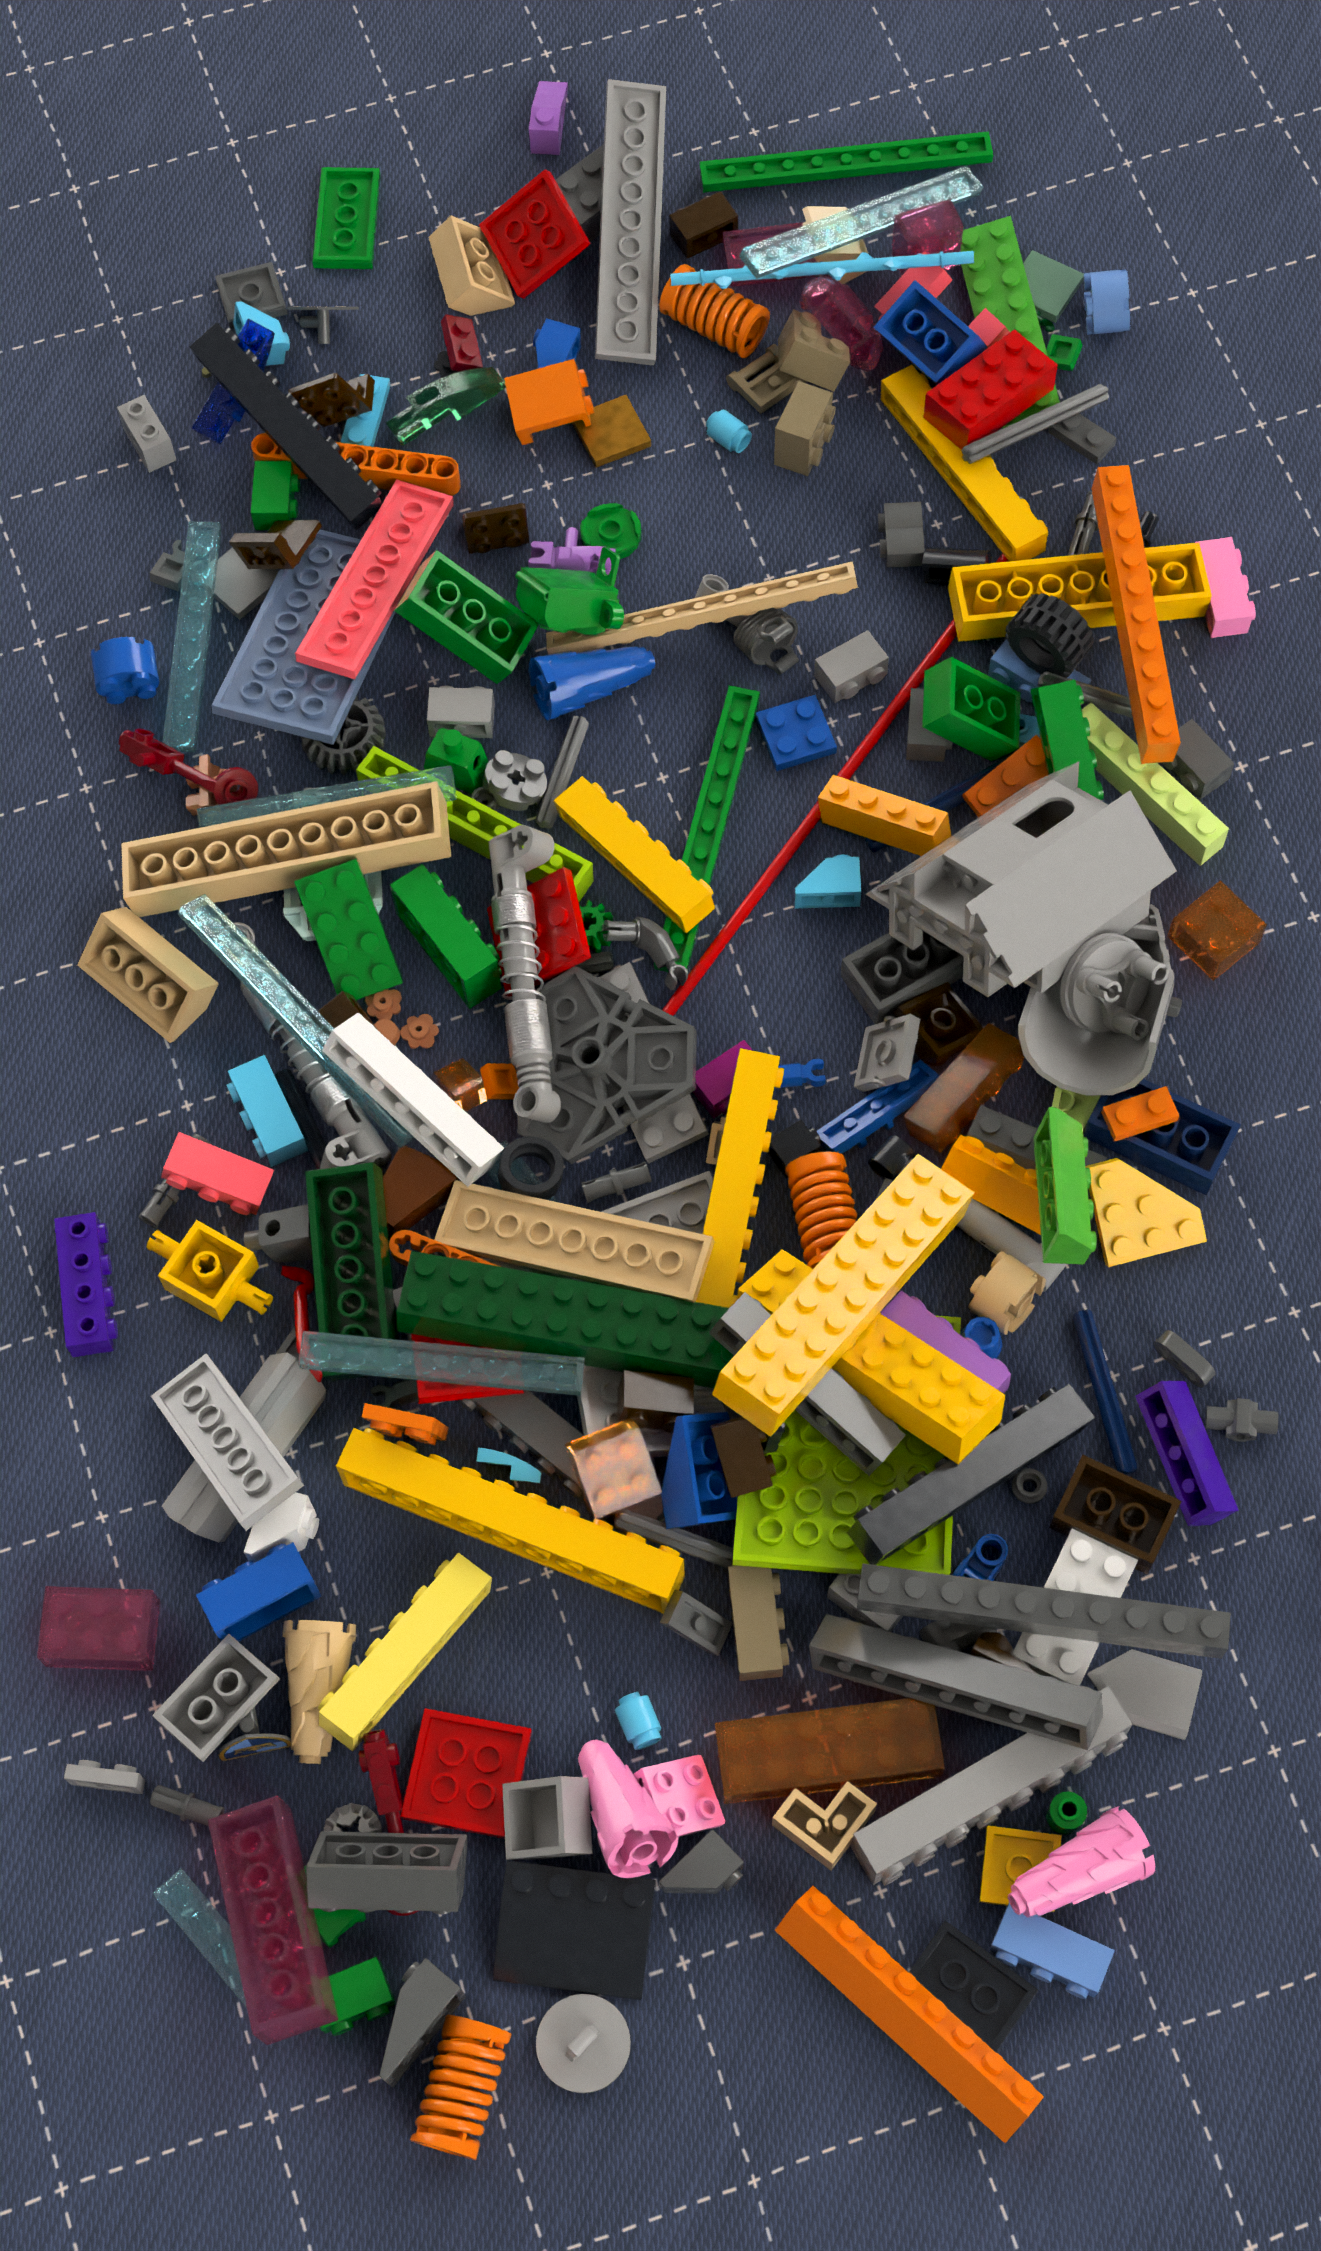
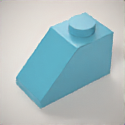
M242 301L236 302L233 325L241 341L240 344L243 351L245 352L247 349L252 351L260 361L258 367L284 364L285 353L289 351L290 342L288 334L286 332L283 333L279 320Z
M842 854L833 858H826L795 888V908L860 907L861 878L859 857Z

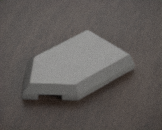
M1131 1649L1088 1673L1090 1680L1098 1691L1107 1686L1110 1687L1133 1725L1186 1740L1202 1677L1201 1669Z

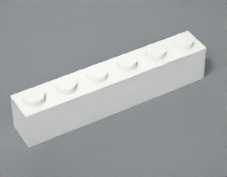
M360 1013L355 1014L332 1030L322 1051L467 1187L493 1168L504 1147Z

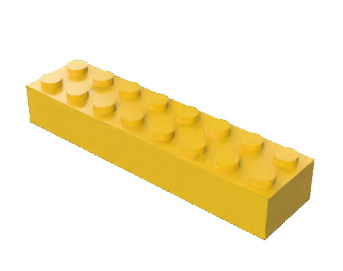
M1189 543L1144 548L1158 621L1204 617L1212 594L1200 544ZM1103 552L952 567L948 592L958 642L1006 637L1005 629L1008 623L1029 597L1034 594L1040 595V593L1055 596L1068 603L1087 621V625L1090 628L1116 626Z
M782 1249L738 1288L737 1300L746 1292L749 1296L758 1300L765 1310L772 1315L813 1269ZM881 1313L875 1317L831 1368L838 1371L845 1381L858 1393L865 1395L871 1404L882 1414L956 1464H959L1002 1420L1005 1394Z

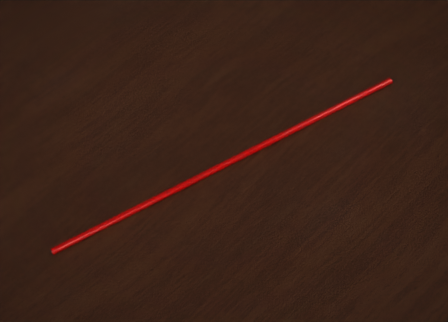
M1002 553L995 563L1009 562V560ZM954 619L837 776L849 780L910 699L911 688L919 687L924 680L925 670L936 664L957 636ZM818 801L690 971L684 985H680L662 1009L663 1011L672 1016L676 1014L821 818Z

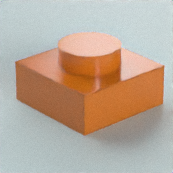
M487 1063L480 1068L487 1099H514L519 1087L516 1070L512 1064Z

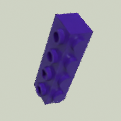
M95 1212L54 1218L66 1348L72 1357L114 1351L113 1339L118 1338V1329L115 1318L110 1317V1307L115 1306V1298L112 1286H107L106 1275L112 1274L109 1254L104 1255L103 1244L109 1242L106 1223H101Z
M1160 1381L1136 1395V1400L1175 1496L1178 1500L1182 1501L1180 1508L1187 1525H1212L1239 1511L1186 1381Z

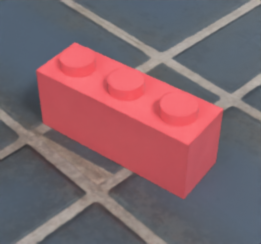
M178 1132L163 1167L161 1178L166 1179V1183L174 1188L185 1190L187 1187L197 1191L201 1198L209 1202H217L219 1200L227 1203L233 1211L239 1214L249 1215V1213L257 1215L274 1170Z

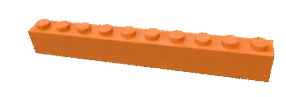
M1129 465L1098 467L1092 485V494L1141 764L1173 762L1181 741Z

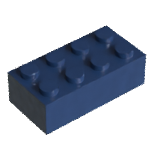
M1142 1079L1131 1089L1114 1095H1101L1087 1122L1083 1137H1087L1088 1140L1207 1196L1241 1124L1169 1091L1180 1115L1178 1121L1114 1142L1101 1113L1102 1108L1162 1087Z

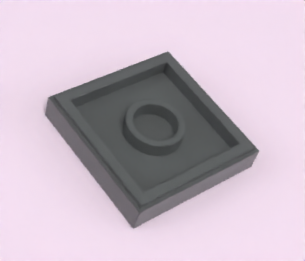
M272 262L215 276L230 329L234 328L235 303L240 301L273 318L287 315L286 305Z

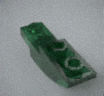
M493 367L470 369L445 376L408 395L406 399L411 406L387 421L386 424L401 446H404L433 425L441 422L451 413L457 421L470 414L475 408L505 389V382Z

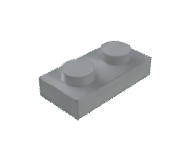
M79 1760L78 1765L67 1764L64 1779L71 1785L143 1794L145 1779L139 1773H136L137 1768L116 1764L114 1770L100 1768L101 1763L90 1760Z

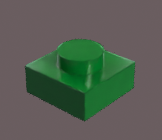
M1052 334L1046 351L1048 357L1058 364L1057 369L1073 372L1083 345L1078 338Z

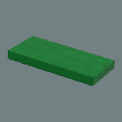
M321 168L312 261L314 268H373L380 168Z

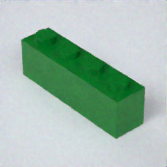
M1074 679L1030 689L1048 775L1079 762L1078 788L1102 800L1104 798L1103 788L1100 781H1096L1094 768L1097 767V759L1094 750L1089 749L1087 736H1090V725L1087 717H1083L1081 704L1084 703L1081 686H1076Z

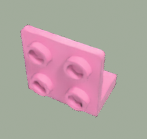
M701 1755L644 1767L633 1774L641 1788H646L660 1813L666 1815L678 1837L720 1827L725 1824L722 1810Z

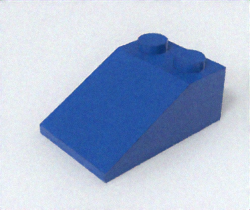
M728 1412L676 1417L661 1491L666 1529L713 1524L736 1519L738 1496L731 1498L710 1429V1425L730 1420Z

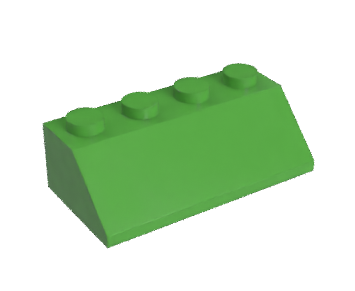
M1048 1107L1033 1138L1043 1263L1085 1264L1091 1252L1095 1251L1097 1242L1096 1233L1091 1231L1090 1220H1092L1094 1213V1204L1092 1199H1088L1087 1191L1091 1183L1090 1168H1085V1158L1088 1154V1139L1083 1137L1081 1123L1056 1107Z

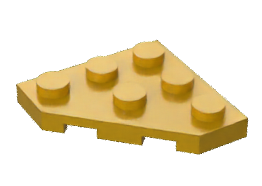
M1118 1158L1085 1166V1168H1090L1091 1171L1089 1192L1094 1204V1215L1106 1266L1111 1267L1207 1242L1200 1208Z

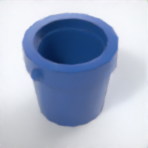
M976 1317L969 1321L960 1332V1335L974 1340L979 1345L981 1351L991 1359H998L1002 1348V1340L996 1323L986 1317Z

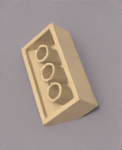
M127 907L100 914L77 964L169 1043L174 1042L207 1009L219 985L217 981Z

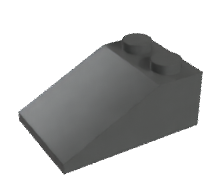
M426 1958L421 1964L417 1961L414 1962L401 1979L405 1984L400 1989L379 2075L392 2088L442 2028L446 2015H452L466 1998L462 1989Z

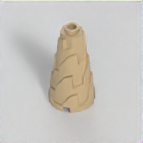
M286 1620L283 1625V1637H285V1663L288 1672V1695L291 1707V1750H294L293 1755L299 1756V1763L321 1764V1757H328V1752L331 1751L333 1736L319 1726L320 1710H318V1707L329 1692L332 1691L335 1694L343 1685L342 1679L349 1667L352 1644L356 1639V1625L348 1624L347 1633L343 1632V1622L298 1620L297 1630H292L293 1621Z

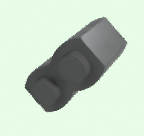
M921 502L884 503L883 513H878V532H884L885 538L879 539L880 558H886L887 567L922 566L925 547Z

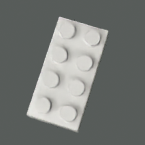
M1072 1528L1044 1588L1121 1598L1138 1560ZM1022 1632L1012 1654L1027 1663L1042 1676H1051L1057 1680L1080 1686L1100 1642Z

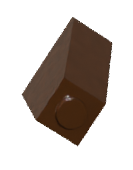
M401 1144L383 1176L387 1231L391 1236L400 1230L410 1229L448 1200L454 1181H461L439 1160L404 1144Z

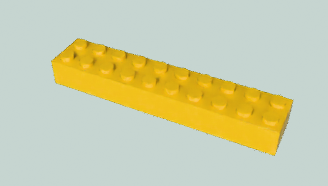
M917 1154L720 1371L712 1395L771 1437L965 1216L975 1192L920 1154Z
M353 1428L336 1464L341 1480L346 1487L663 1614L674 1590L680 1589L685 1577L684 1559L679 1557L680 1553L673 1548L661 1545L658 1549L646 1544L647 1540L632 1532H627L625 1536L613 1531L614 1527L605 1521L594 1519L593 1522L580 1518L579 1512L567 1506H561L560 1509L547 1505V1500L537 1494L528 1493L525 1496L515 1492V1488L504 1481L495 1480L494 1483L482 1479V1475L474 1469L462 1467L459 1470L449 1466L448 1460L436 1454H430L429 1457L416 1453L417 1449L414 1446L403 1441H397L396 1444L386 1441L381 1433L370 1428H365L364 1432Z

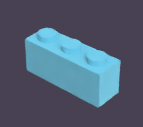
M265 1055L228 1070L232 1083L226 1086L233 1102L241 1101L244 1111L239 1112L247 1131L254 1129L257 1138L252 1140L260 1159L266 1156L270 1166L273 1167L308 1151L304 1137Z

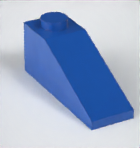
M546 318L542 329L536 330L533 339V346L536 347L538 369L571 359L576 360L581 349L580 328Z

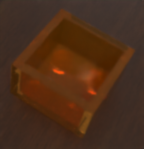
M1220 880L1173 918L1168 937L1214 981L1261 942L1267 924Z
M631 1418L565 1444L587 1508L595 1519L662 1493L640 1428Z

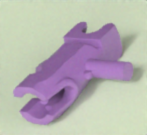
M570 527L566 530L564 547L554 548L553 542H532V558L529 559L528 566L532 568L589 571L596 574L603 547L577 546L578 530ZM609 548L610 550L616 553V549ZM607 558L605 563V571L607 575H609L611 571L610 558Z

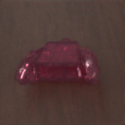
M831 276L818 277L807 282L799 301L803 310H812L814 316L833 338L839 339L849 346L850 365L866 372L874 370L881 358L884 343L883 337L874 328L876 323L873 322V315L847 284L843 285L839 280L837 281Z

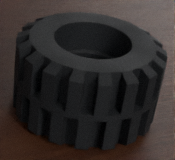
M1042 593L1029 597L1005 629L1006 639L1011 649L1016 653V656L1039 674L1047 671L1063 677H1069L1093 647L1092 644L1094 643L1091 628L1076 609L1055 596H1048Z

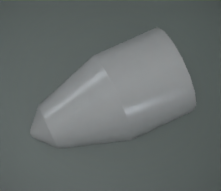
M1152 904L1149 905V916L1122 934L1137 943L1141 950L1148 953L1153 960L1164 963L1169 968L1168 979L1163 984L1157 985L1149 981L1145 1000L1134 1015L1148 1022L1149 1030L1143 1039L1139 1037V1040H1135L1124 1033L1117 1034L1112 1031L1089 1032L1074 1025L1066 1016L1061 1004L1060 988L1062 979L1043 993L1038 992L1032 987L1030 988L1018 1024L1021 1048L1024 1057L1035 1071L1057 1087L1086 1096L1114 1095L1135 1087L1150 1073L1174 989V973L1170 966L1169 951L1166 949L1165 934L1159 909Z

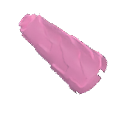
M599 1740L587 1742L579 1753L578 1762L583 1777L588 1778L589 1800L593 1809L590 1813L598 1832V1842L608 1868H610L611 1873L621 1878H634L651 1873L648 1867L650 1863L656 1860L659 1867H661L671 1858L678 1845V1836L666 1815L660 1813L646 1788H641L629 1766L623 1764L610 1745Z
M1119 1806L1104 1812L1099 1816V1819L1077 1832L1075 1838L1051 1852L1049 1858L1023 1873L1015 1880V1883L1011 1886L1012 1892L1008 1894V1900L1016 1914L1020 1915L1023 1913L1026 1917L1036 1914L1041 1916L1071 1902L1074 1905L1102 1892L1107 1894L1138 1880L1143 1881L1153 1875L1155 1872L1154 1855L1145 1859L1142 1850L1149 1847L1150 1844L1136 1820L1125 1809L1119 1811Z

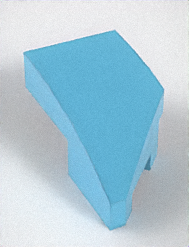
M478 1447L477 1462L511 1466L510 1480L540 1483L541 1472L529 1463L503 1452Z

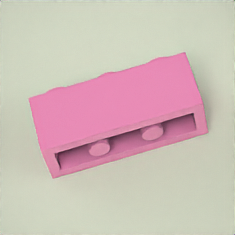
M1232 537L1195 542L1200 544L1212 594L1205 613L1210 637L1216 638L1248 633L1251 620H1255L1256 612L1253 601L1248 600L1249 585L1247 576L1241 573L1242 558L1240 550L1235 549Z

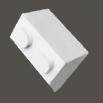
M295 1492L252 1526L244 1549V1554L248 1561H254L255 1563L263 1559L271 1548L282 1543L288 1545L293 1542L298 1552L306 1548L308 1539H314L319 1526V1518H316L317 1514L307 1495Z

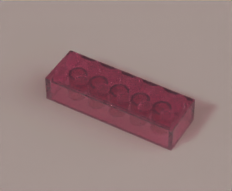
M276 1795L209 1819L208 1824L252 2034L266 2045L339 2020L314 1908H308L307 1877L291 1808Z

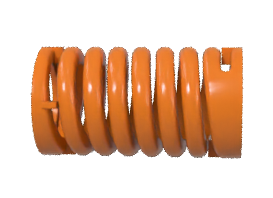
M683 264L673 273L697 271L691 266ZM671 276L662 291L659 302V310L662 314L669 315L672 320L679 321L681 325L688 326L689 329L697 331L701 336L707 337L710 341L717 342L719 346L727 347L728 351L737 352L741 358L748 357L757 348L766 332L770 319L769 309L760 304L753 303V300L749 298L744 299L742 294L735 293L731 288L721 289L715 283H706L704 286H701V284L671 286Z
M817 1152L804 1155L791 1161L785 1167V1173L789 1177L788 1187L791 1189L790 1197L793 1201V1211L796 1213L795 1221L798 1225V1235L801 1237L800 1245L804 1250L803 1259L807 1266L812 1269L816 1267L855 1224L857 1219V1211L853 1209L855 1202L851 1197L852 1188L848 1185L849 1175L843 1172L847 1166L846 1160L842 1154L837 1152Z
M446 2015L441 2031L443 2040L437 2045V2050L440 2054L433 2058V2065L436 2069L431 2070L428 2075L429 2081L432 2084L427 2085L424 2089V2094L428 2099H424L420 2103V2109L426 2115H420L416 2118L415 2125L417 2130L416 2133L411 2135L410 2141L438 2151L476 2160L480 2142L476 2138L467 2135V2133L481 2136L484 2134L485 2128L482 2124L464 2117L486 2121L489 2112L467 2102L490 2106L493 2102V2097L490 2094L470 2087L495 2091L497 2082L474 2072L495 2077L501 2074V2067L499 2065L479 2058L503 2061L506 2054L501 2049L510 2042L511 2033L472 2019Z

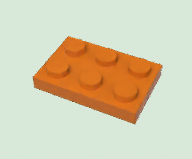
M368 1403L364 1404L362 1418L371 1422L370 1428H374L375 1431L381 1432L383 1435L401 1438L404 1432V1435L410 1436L416 1442L435 1445L436 1439L446 1441L449 1427L434 1417Z

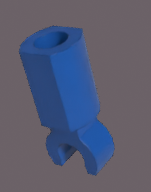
M812 1059L806 1065H801L800 1063L778 1065L779 1068H784L781 1088L802 1086V1083H808L814 1087L825 1085V1075L815 1076L812 1074V1071L816 1069H823V1060Z

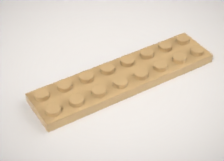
M458 1180L454 1181L434 1239L468 1254L621 1289L682 1299L693 1303L697 1300L715 1242L712 1236L476 1184H471L467 1187L462 1181Z

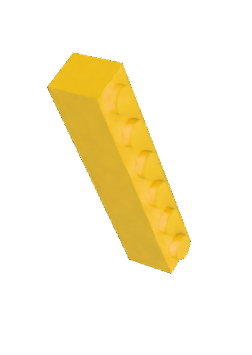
M581 776L553 800L559 817L679 928L688 933L715 909L711 896L713 894L711 887L703 879L697 881L691 875L692 872L682 860L678 859L675 861L670 856L668 848L660 840L654 842L648 836L649 833L639 821L632 822L627 817L628 814L617 801L610 802L599 784L596 782L591 784Z

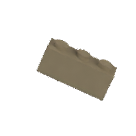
M728 1567V1583L739 1681L782 1677L783 1666L789 1665L787 1643L780 1644L779 1630H785L783 1608H776L775 1595L781 1594L779 1573H772L771 1568Z

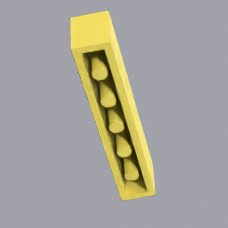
M459 1552L451 1561L446 1559L438 1567L434 1574L436 1579L429 1587L423 1585L416 1592L411 1601L413 1605L406 1613L401 1611L394 1617L388 1629L390 1631L382 1640L377 1638L372 1642L365 1653L367 1658L359 1667L353 1665L346 1672L342 1679L343 1685L335 1694L332 1691L329 1692L321 1701L318 1710H320L319 1726L351 1751L356 1749L363 1740V1734L370 1732L490 1593L492 1577Z

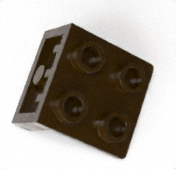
M332 373L288 389V392L301 405L300 408L307 414H310L322 427H326L372 411L375 380L369 374H365L345 381L337 373Z
M524 503L469 512L462 516L469 554L477 552L486 553L505 547L515 548L529 543Z
M277 520L272 524L267 533H235L229 543L248 569H294L299 564L308 546L315 540L322 524L319 520Z

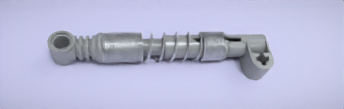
M519 825L492 838L488 842L495 893L491 899L494 932L500 935L501 942L496 947L499 951H502V960L498 964L504 967V976L500 980L503 983L511 984V990L506 991L502 996L505 999L513 1000L504 1008L509 1057L511 1064L516 1067L519 1087L513 1099V1107L518 1116L550 1123L559 1114L561 1100L559 1095L552 1091L549 1062L553 1059L550 1027L547 1005L545 1003L546 998L539 992L544 982L538 976L542 966L536 960L540 953L539 947L534 944L538 937L537 931L534 930L537 926L532 894L527 891L525 872L549 861L554 852V840L548 833L526 825ZM536 979L540 980L541 983L537 990L534 987ZM535 994L542 996L543 1001L536 999Z
M230 923L222 932L218 949L219 959L223 964L232 967L236 976L240 979L243 995L267 1033L271 1035V1039H284L285 1042L281 1045L280 1052L287 1053L290 1058L288 1065L291 1067L295 1066L298 1070L297 1079L304 1080L307 1084L305 1092L311 1093L310 1100H312L313 1105H315L327 1125L334 1127L340 1136L330 1141L326 1146L320 1169L373 1162L379 1168L382 1167L391 1158V1152L363 1111L361 1097L356 1089H354V1086H352L347 1075L338 1072L339 1066L336 1063L334 1066L333 1061L322 1051L324 1046L321 1045L320 1035L312 1032V1022L309 1019L303 1018L304 1010L280 972L274 966L267 964V961L254 943L255 934L253 930L244 923ZM302 1021L309 1023V1032H306L301 1025ZM287 1044L288 1050L283 1051L282 1049Z

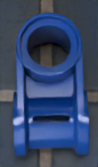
M996 1534L982 1536L952 1575L994 1581L1007 1558L1008 1546L1006 1541ZM993 1546L999 1550L1001 1557L997 1560L989 1561L982 1556L981 1550L984 1547Z

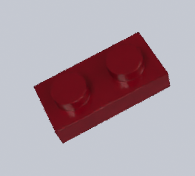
M445 314L441 320V326L451 370L479 374L483 364L472 319Z

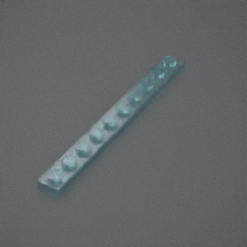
M964 166L744 247L739 257L754 277L758 279L979 196L983 185L971 170Z
M206 894L181 906L178 916L400 1148L416 1139L322 1051L334 1028Z

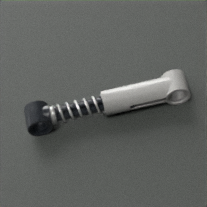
M889 1135L868 1160V1164L884 1180L887 1178L894 1181L914 1159L915 1153L904 1140L895 1135ZM974 1199L971 1200L965 1216L956 1225L995 1255L1003 1251L1046 1279L1043 1292L1050 1287L1067 1265L1043 1263L1042 1243L1039 1244L992 1209Z

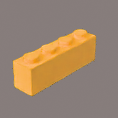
M832 775L818 796L822 823L919 856L924 855L951 837L948 812L836 775Z
M960 1134L941 1169L974 1191L972 1199L1041 1235L1036 1170L1025 1169L1016 1164L1010 1156L1000 1152L995 1153L984 1147L980 1140Z

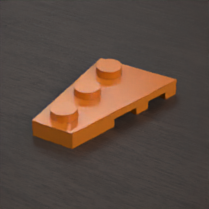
M1036 734L962 794L964 800L978 818L1026 785L1048 776L1045 754L1038 735Z

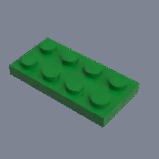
M357 858L294 881L337 995L344 991L353 995L358 1000L404 982Z

